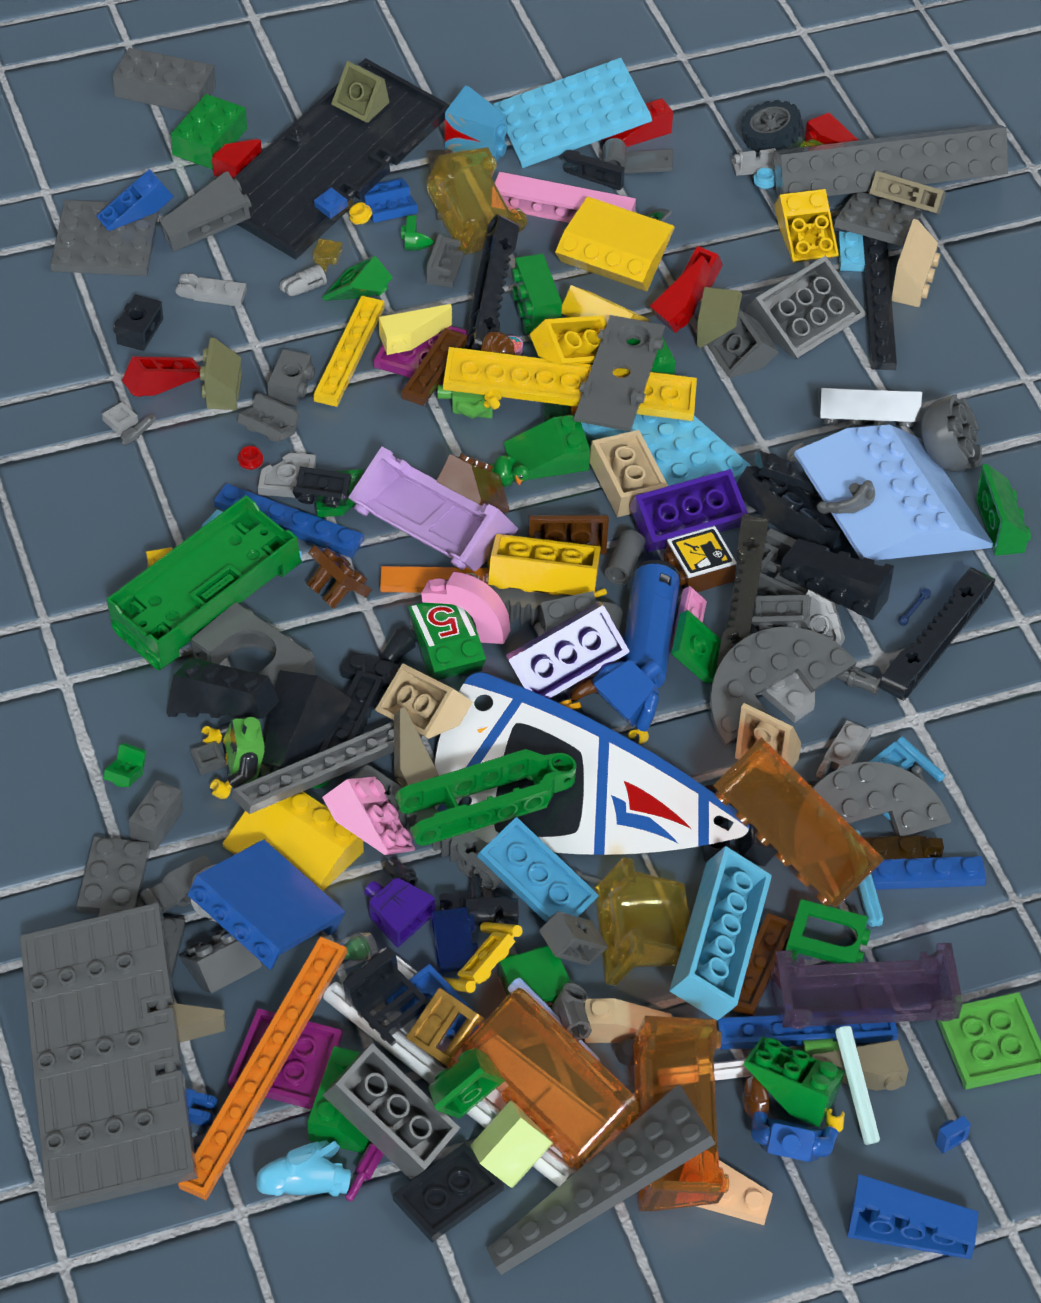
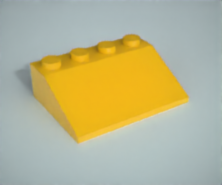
M587 196L564 230L555 253L560 262L647 292L675 227Z
M303 791L254 813L248 814L245 811L222 843L225 849L235 855L265 840L322 891L364 852V841L337 823L329 808Z

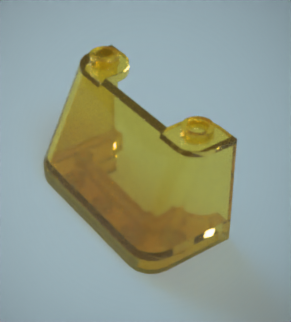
M488 147L439 155L427 180L428 192L452 238L461 242V246L458 249L464 251V255L483 249L487 227L494 215L499 214L519 224V232L523 231L528 223L526 215L521 209L514 208L509 211L492 179L497 163Z

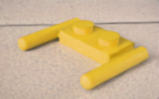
M483 922L480 925L481 932L491 935L458 972L459 979L443 977L445 981L455 991L474 992L475 984L486 981L496 964L509 954V949L516 942L513 938L521 936L522 927L519 925Z

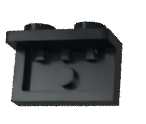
M300 466L296 487H293V494L299 502L304 504L321 502L324 506L330 508H338L339 505L346 506L352 476L348 473Z

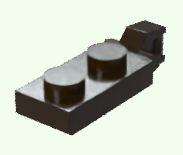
M915 835L864 837L863 839L868 864L870 860L942 857L944 850L942 838H927L926 836Z

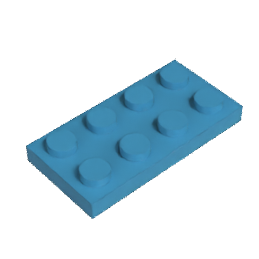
M517 817L477 855L489 869L546 923L549 917L558 911L579 917L599 897L583 879Z

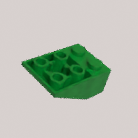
M763 1036L744 1062V1066L791 1116L817 1127L821 1125L826 1117L827 1110L831 1109L845 1074L844 1070L837 1068L833 1063L822 1062L810 1057L808 1053L802 1050L791 1049L782 1045L776 1039Z

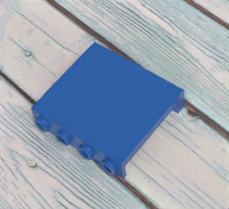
M265 840L197 874L188 893V896L270 970L273 969L279 955L322 930L328 936L336 932L346 912Z

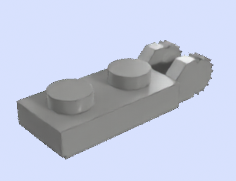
M184 273L180 276V284H178L175 290L176 294L182 298L240 307L247 291L246 283L198 278L194 274Z
M847 720L824 756L817 770L816 777L822 779L827 774L829 768L837 770L854 764L868 743L872 731Z

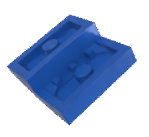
M403 178L377 183L361 198L362 202L372 209L370 218L373 223L418 213V205L411 197L410 187Z

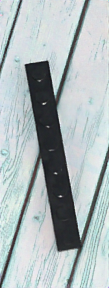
M863 236L864 278L871 369L896 370L897 359L887 242Z

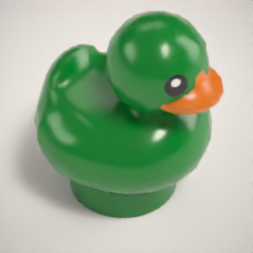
M505 455L499 456L494 463L490 464L494 466L492 471L499 474L503 487L511 486L514 480L518 485H521V482L527 481L530 475L529 469L524 465H518L513 468L515 459Z

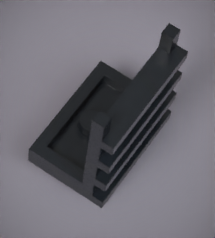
M389 947L381 953L374 954L366 965L359 970L352 971L343 982L346 1003L350 1007L352 1006L358 1015L364 1018L369 1023V1026L380 1034L382 1040L387 1041L391 1046L396 1043V1039L392 1035L423 1012L430 1002L398 970L396 954ZM405 986L407 988L404 993L374 1016L369 1013L401 987ZM414 997L419 1000L385 1028L381 1025L382 1022Z

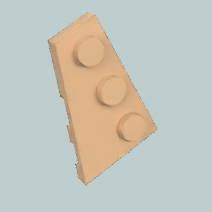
M703 1151L685 1163L676 1191L675 1201L765 1225L773 1193Z

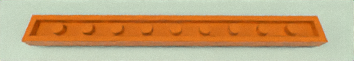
M320 936L196 1151L195 1160L198 1178L178 1183L179 1189L207 1201L347 954V947Z

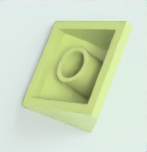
M510 1100L470 1146L482 1166L513 1188L554 1142Z

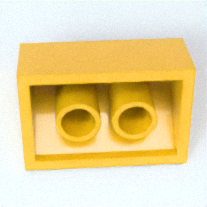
M572 285L562 304V314L567 315L566 318L603 315L607 324L610 315L645 322L649 321L648 318L590 291Z
M603 315L545 319L530 333V337L538 356L557 365L593 363L602 340L598 339L600 329L606 328L607 324Z

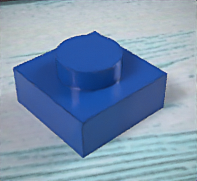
M331 187L316 198L314 204L318 210L331 219L348 206V201Z
M962 1116L955 1121L952 1119L948 1120L939 1128L936 1146L943 1154L967 1140L971 1124L966 1117Z

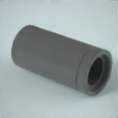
M634 530L622 532L605 569V577L613 584L625 585L629 582L645 546V538L640 533Z

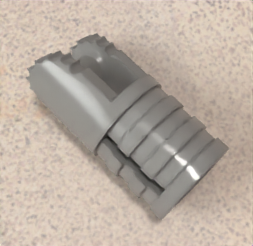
M317 264L282 280L279 288L284 293L286 292L287 295L293 297L326 285L327 279L322 267Z

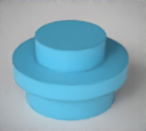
M760 168L754 175L755 185L762 189L774 187L776 185L775 172L770 168Z

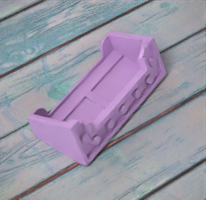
M382 446L348 497L355 504L354 509L367 517L370 513L451 558L450 562L461 570L467 567L475 572L491 558L496 534L514 536L518 530L498 508L490 504L479 505L437 483V480L411 467L406 461L396 459L390 450Z

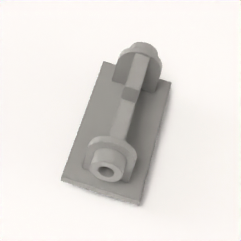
M776 149L760 150L759 156H756L755 151L738 152V154H735L734 159H731L736 176L756 174L760 168H770L775 172L774 151Z

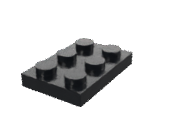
M463 1143L393 1194V1201L432 1243L504 1191V1184L493 1173L482 1166L474 1152Z

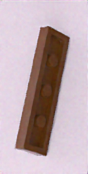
M445 328L401 391L402 399L425 406L445 376L449 347L463 349L467 344V335Z
M767 913L755 938L738 1004L732 1009L733 1011L749 1017L754 1016L789 940L794 922Z

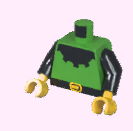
M239 717L220 725L218 730L209 726H205L201 730L202 733L209 735L206 739L202 740L205 743L216 741L219 744L223 737L222 742L228 781L223 782L219 779H214L210 784V788L214 790L211 793L212 795L220 799H226L232 787L235 789L244 783L258 779L265 748L261 725L258 719L254 717Z

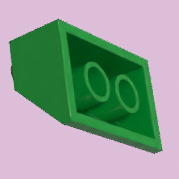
M982 464L975 501L987 535L993 542L992 549L994 555L1025 553L1027 542H1030L1031 533L1029 527L1025 526L1023 509L1018 507L1016 490L1011 488L1008 478L990 465Z
M336 1046L333 1047L308 1119L309 1141L321 1142L327 1140L329 1143L336 1141L341 1149L363 1154L368 1145L371 1144V1141L323 1096L325 1091L360 1052Z

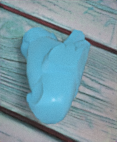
M327 1140L317 1141L293 1149L286 1156L263 1166L258 1171L256 1187L260 1193L280 1196L283 1193L298 1196L329 1193L334 1197L338 1196L339 1193L347 1194L351 1172L350 1169H344L343 1164H333L329 1161L340 1148L336 1141L329 1143Z

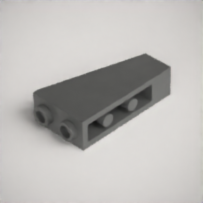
M228 171L221 174L160 220L163 235L173 252L251 218L249 208L252 207L247 194L242 195V189L236 178L232 179Z

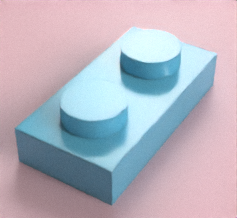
M839 231L840 271L864 272L863 235Z

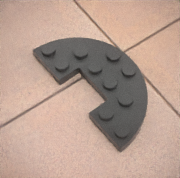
M775 627L756 632L744 638L723 658L712 681L709 698L712 713L711 719L718 738L724 747L737 739L741 706L744 703L768 714L756 696L794 672H797L810 692L813 693L855 667L857 662L835 641L822 634L803 628Z
M882 762L850 764L831 772L819 780L799 805L795 815L793 833H791V853L794 868H802L850 853L841 827L847 824L889 812L896 836H909L949 824L951 820L937 794L913 773L901 767Z

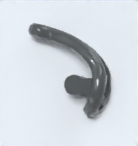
M866 480L860 485L857 483L851 484L849 490L853 496L852 498L837 503L819 502L817 504L818 511L822 514L829 512L835 514H854L870 506L876 495L872 481Z

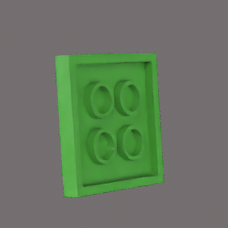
M1020 992L936 1010V1020L965 1090L1041 1074V1041Z

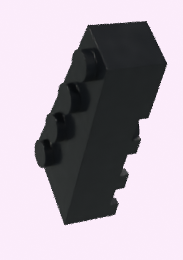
M797 539L782 559L780 576L808 590H812L834 603L856 612L858 615L874 620L888 601L894 565L886 563L884 566H879L874 563V560L864 557L861 561L851 558L850 553L840 551L836 554L830 552L826 546Z

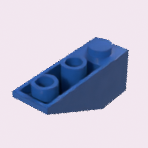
M148 169L96 217L108 231H111L158 212L174 196L159 178Z

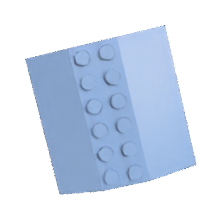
M890 424L846 428L796 450L794 453L825 503L849 500L853 497L849 490L851 484L857 483L860 485L866 480L872 481L876 495L870 506L854 514L831 513L861 561L864 557L875 561L987 549L993 546V542L943 468L930 458L925 446L922 444V439Z

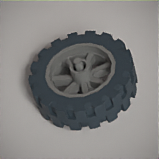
M774 100V102L766 101L762 105H755L754 109H749L746 112V116H743L741 119L740 127L744 143L747 144L749 149L753 148L756 152L772 148L776 150L789 148L790 144H795L798 141V137L802 136L804 128L800 110L797 109L795 104L791 105L788 101Z

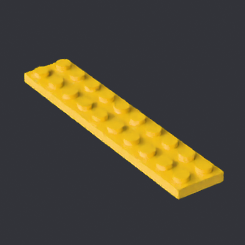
M449 347L443 390L485 395L488 391L496 389L504 398L578 407L583 393L579 392L581 382L587 381L592 365L573 364L560 366L542 358ZM617 368L613 371V375L624 378L630 375V371ZM651 372L644 391L646 394L644 404L640 403L637 414L693 421L697 378Z

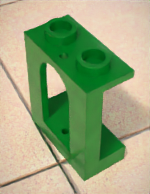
M801 899L787 943L784 961L796 964L798 954L850 967L848 978L852 979L855 968L861 969L865 952L860 951L861 946H867L871 929L866 928L868 917ZM810 916L852 928L857 935L856 942L851 946L843 947L804 937Z

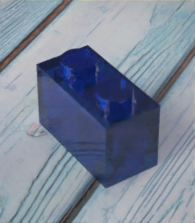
M467 907L434 911L430 917L438 972L461 970L478 950V944L472 943L471 932L475 931L473 914H468Z

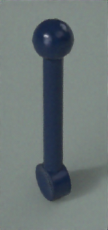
M922 589L918 600L905 615L899 617L898 622L900 625H907L910 616L924 599L930 598L931 591L929 589Z

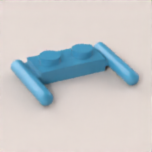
M903 736L869 761L892 764L905 770L909 769L916 762L937 782H941L945 778L944 772ZM889 812L882 814L891 821Z

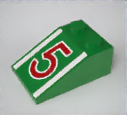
M424 602L408 606L429 677L441 680L483 668L486 657L477 630L466 610L453 604Z

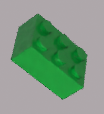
M205 94L171 133L172 155L213 170L211 161L214 153L218 152L225 144L237 142L247 130L246 108Z
M544 254L515 258V268L511 269L514 286H511V296L513 301L517 300V312L519 317H523L525 334L529 333L530 336V333L545 319L562 317V301Z

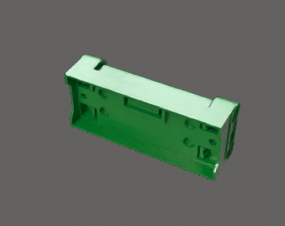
M245 495L108 597L106 600L111 618V626L125 643L156 670L161 671L180 656L179 650L189 643L191 638L235 602L240 604L275 576L284 577L300 565L302 560L299 553L298 538L291 531L282 529L265 515L252 499Z

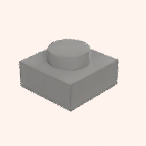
M123 402L102 413L103 421L117 434L138 423V415Z

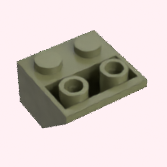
M210 338L209 346L204 348L203 362L206 364L205 366L201 365L200 380L205 381L202 384V398H206L207 409L237 410L242 380L241 357L216 338Z

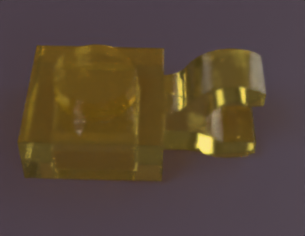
M319 239L313 252V261L322 267L325 274L329 264H337L343 250V243Z

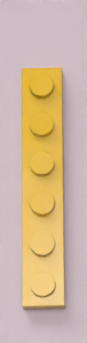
M365 296L360 297L314 392V402L338 407L379 321V317L385 308L383 300Z

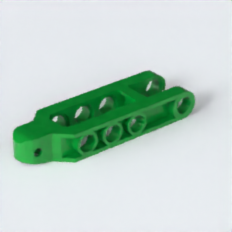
M524 749L407 785L396 793L395 801L400 811L405 814L418 812L445 803L447 810L435 813L433 817L423 819L410 828L416 844L425 846L547 808L554 793L566 790L575 783L576 762L568 754L554 753L542 755ZM524 778L532 780L534 783L532 786L523 789L518 787L513 789V792L494 798L489 796L487 800L468 806L466 804L459 806L456 799Z

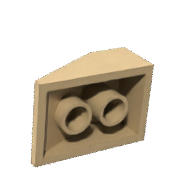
M744 703L741 706L735 758L783 782L799 760L801 741L793 726Z

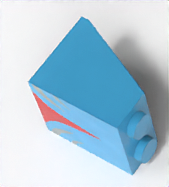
M465 85L445 112V148L495 164L500 156H504L507 149V144L505 143L507 133L505 114L472 88Z

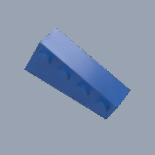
M858 1174L851 1207L848 1238L971 1259L976 1243L979 1212Z

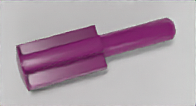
M374 1144L368 1145L355 1169L357 1176L345 1195L347 1201H353L364 1180L371 1179L384 1155Z

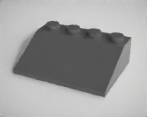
M826 255L756 297L744 309L748 315L760 322L770 339L795 360L867 315Z

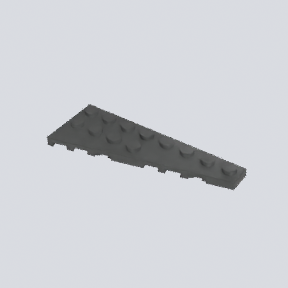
M679 1084L487 1248L500 1275L716 1144L682 1086Z

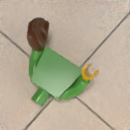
M489 332L485 336L480 351L515 355L514 344L505 334ZM443 384L438 385V399H453V412L456 414H463L471 419L476 417L492 418L493 409H497L500 406L498 400H501L502 396L496 389L488 391L485 395L443 390Z

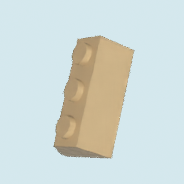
M916 219L912 221L897 264L892 301L920 307L922 298L927 299L930 285L927 283L933 282L935 275L933 267H938L941 254L937 253L938 242Z
M640 430L592 441L589 462L617 517L632 514L629 506L635 495L668 487Z
M402 663L375 711L394 720V715L397 711L405 707L417 732L429 739L458 727L473 702L455 689Z

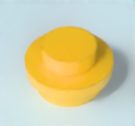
M363 202L356 203L349 210V218L353 224H364L370 219L372 209Z

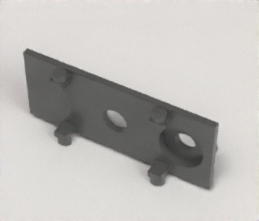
M610 315L606 328L600 329L598 339L602 340L586 382H581L579 392L583 393L574 416V421L631 432L640 403L644 404L646 394L644 391L657 352L663 348L662 337L666 325ZM634 338L638 339L640 344L632 346L627 341ZM617 368H626L630 371V375L619 378L613 375V371Z

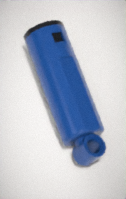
M648 560L637 565L633 573L623 641L630 652L622 656L619 662L631 660L641 669L653 659L663 670L652 680L657 688H660L666 680L681 578L680 572L670 563L661 560Z

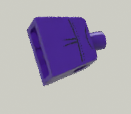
M400 878L393 879L385 887L376 881H372L365 889V895L371 899L369 901L370 919L397 948L435 915V898Z

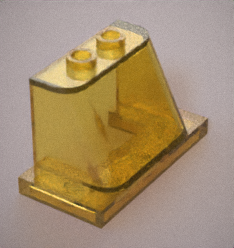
M623 857L595 888L596 893L599 895L597 907L600 934L608 945V948L603 952L606 984L617 986L634 967L677 965L690 916L684 883L636 872L633 859Z

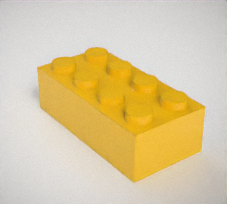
M496 534L490 559L488 585H494L500 589H507L509 587L519 588L525 592L543 591L551 595H577L594 591L595 594L601 547Z

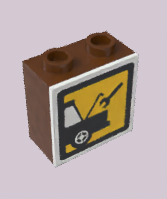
M715 526L667 540L664 561L676 567L680 572V586L683 589L690 586L696 592L734 582L737 562Z

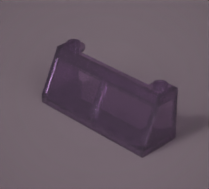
M937 943V951L927 956L926 952H920L919 960L806 966L804 958H798V962L794 961L791 951H776L771 987L782 1028L802 1029L806 1026L924 1020L951 1021L959 1019L963 1000L952 943Z

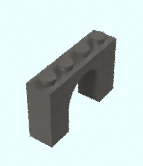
M237 602L191 638L193 657L215 664H220L230 654L242 648L255 647L266 650L274 659L258 674L269 676L274 689L280 670L315 674V656L310 650L302 648L291 637L283 635L274 629L269 622L261 620L249 608H244Z

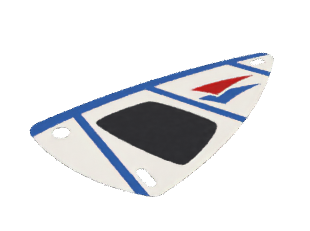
M475 673L465 680L459 693L473 703L458 727L441 733L435 757V768L439 776L524 749L542 755L564 753L571 756L576 762V777L572 787L554 793L547 808L517 817L554 853L615 855L662 852L743 837L749 830V821L743 814L696 780L649 750L564 705L487 673ZM480 695H488L493 699V706L487 711H479L474 706L475 699ZM487 727V728H486L484 731H482L481 733H479V732L477 731L478 729ZM524 778L469 795V797L472 799L471 804L487 800L489 796L494 798L513 792V789L518 787L523 789L532 786L534 783L532 780ZM443 803L435 806V809L441 812L447 810V807ZM722 816L734 823L730 830L727 831L714 824V818ZM515 818L471 831V833L490 843Z

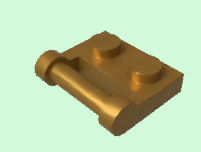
M439 988L406 1038L451 1068L456 1062L454 1058L476 1025L480 1026L485 1018ZM461 1013L467 1019L446 1050L442 1052L437 1047Z

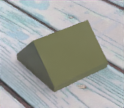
M347 61L331 104L365 122H369L389 103L385 79L351 61Z
M704 287L697 328V346L699 348L736 327L742 297L740 291Z

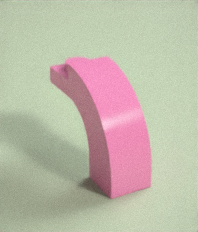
M453 572L448 581L444 579L429 580L421 593L422 602L453 604L466 610L475 622L481 643L504 644L511 631L509 615L501 598L490 586L473 576Z

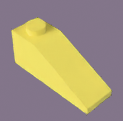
M447 304L379 317V335L386 354L411 351L451 326L452 306Z

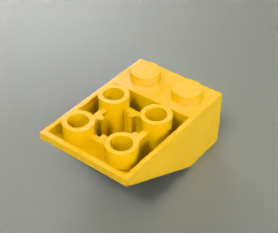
M826 189L780 194L774 206L778 226L792 263L817 260L825 255L827 258L838 257L839 253Z

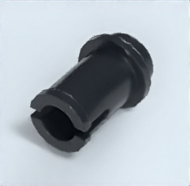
M396 857L389 858L393 865L388 861L384 863L383 870L393 879L400 878L416 886L418 882L416 872L408 870Z

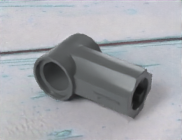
M570 982L564 985L551 1006V1010L562 1020L568 1040L578 1042L583 1038H588L592 1032L584 1007L588 994L582 987Z

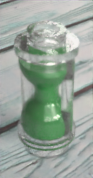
M358 932L335 942L340 945L345 944L347 954L344 960H351L341 964L337 972L367 961L372 955L378 953L376 942L370 932Z

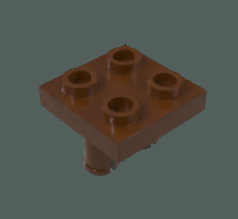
M315 545L308 554L320 566L306 584L319 594L333 576L337 581L322 598L332 608L336 609L337 605L349 591H355L367 597L373 590L365 583L367 578L358 570L350 568L351 563L340 554L337 556L329 548L326 547L322 550Z

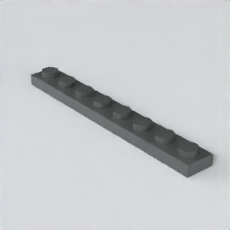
M394 721L233 789L232 798L248 814H251L394 752Z

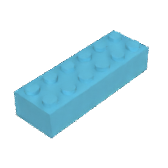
M726 846L706 862L669 990L717 1021L738 1004L772 877L771 874Z

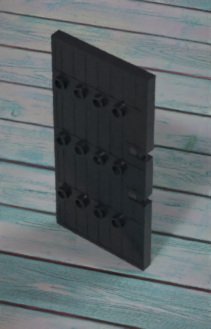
M365 58L358 66L385 79L389 103L369 122H365L331 104L338 84H336L233 178L238 180L242 189V195L247 194L252 206L249 208L251 218L236 225L296 260L354 205V197L360 200L390 172V163L398 165L445 121V112L450 104ZM332 187L347 199L348 206L330 219L315 207L314 200Z

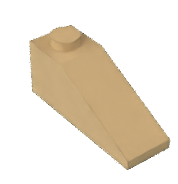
M615 998L587 999L584 1003L592 1029L589 1037L584 1038V1043H619L649 1031L673 1027L672 1014Z

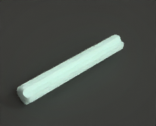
M850 1026L839 1027L835 1033L863 1142L865 1145L875 1144L880 1141L852 1029Z

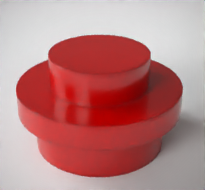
M255 446L244 447L238 455L239 465L249 470L260 467L264 461L263 454Z

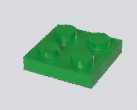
M686 610L679 615L671 654L700 680L708 684L713 681L716 674L722 640L689 610Z

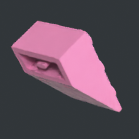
M376 777L347 779L322 797L337 823L384 855L415 850L410 833L402 826L396 808L388 801L384 786Z

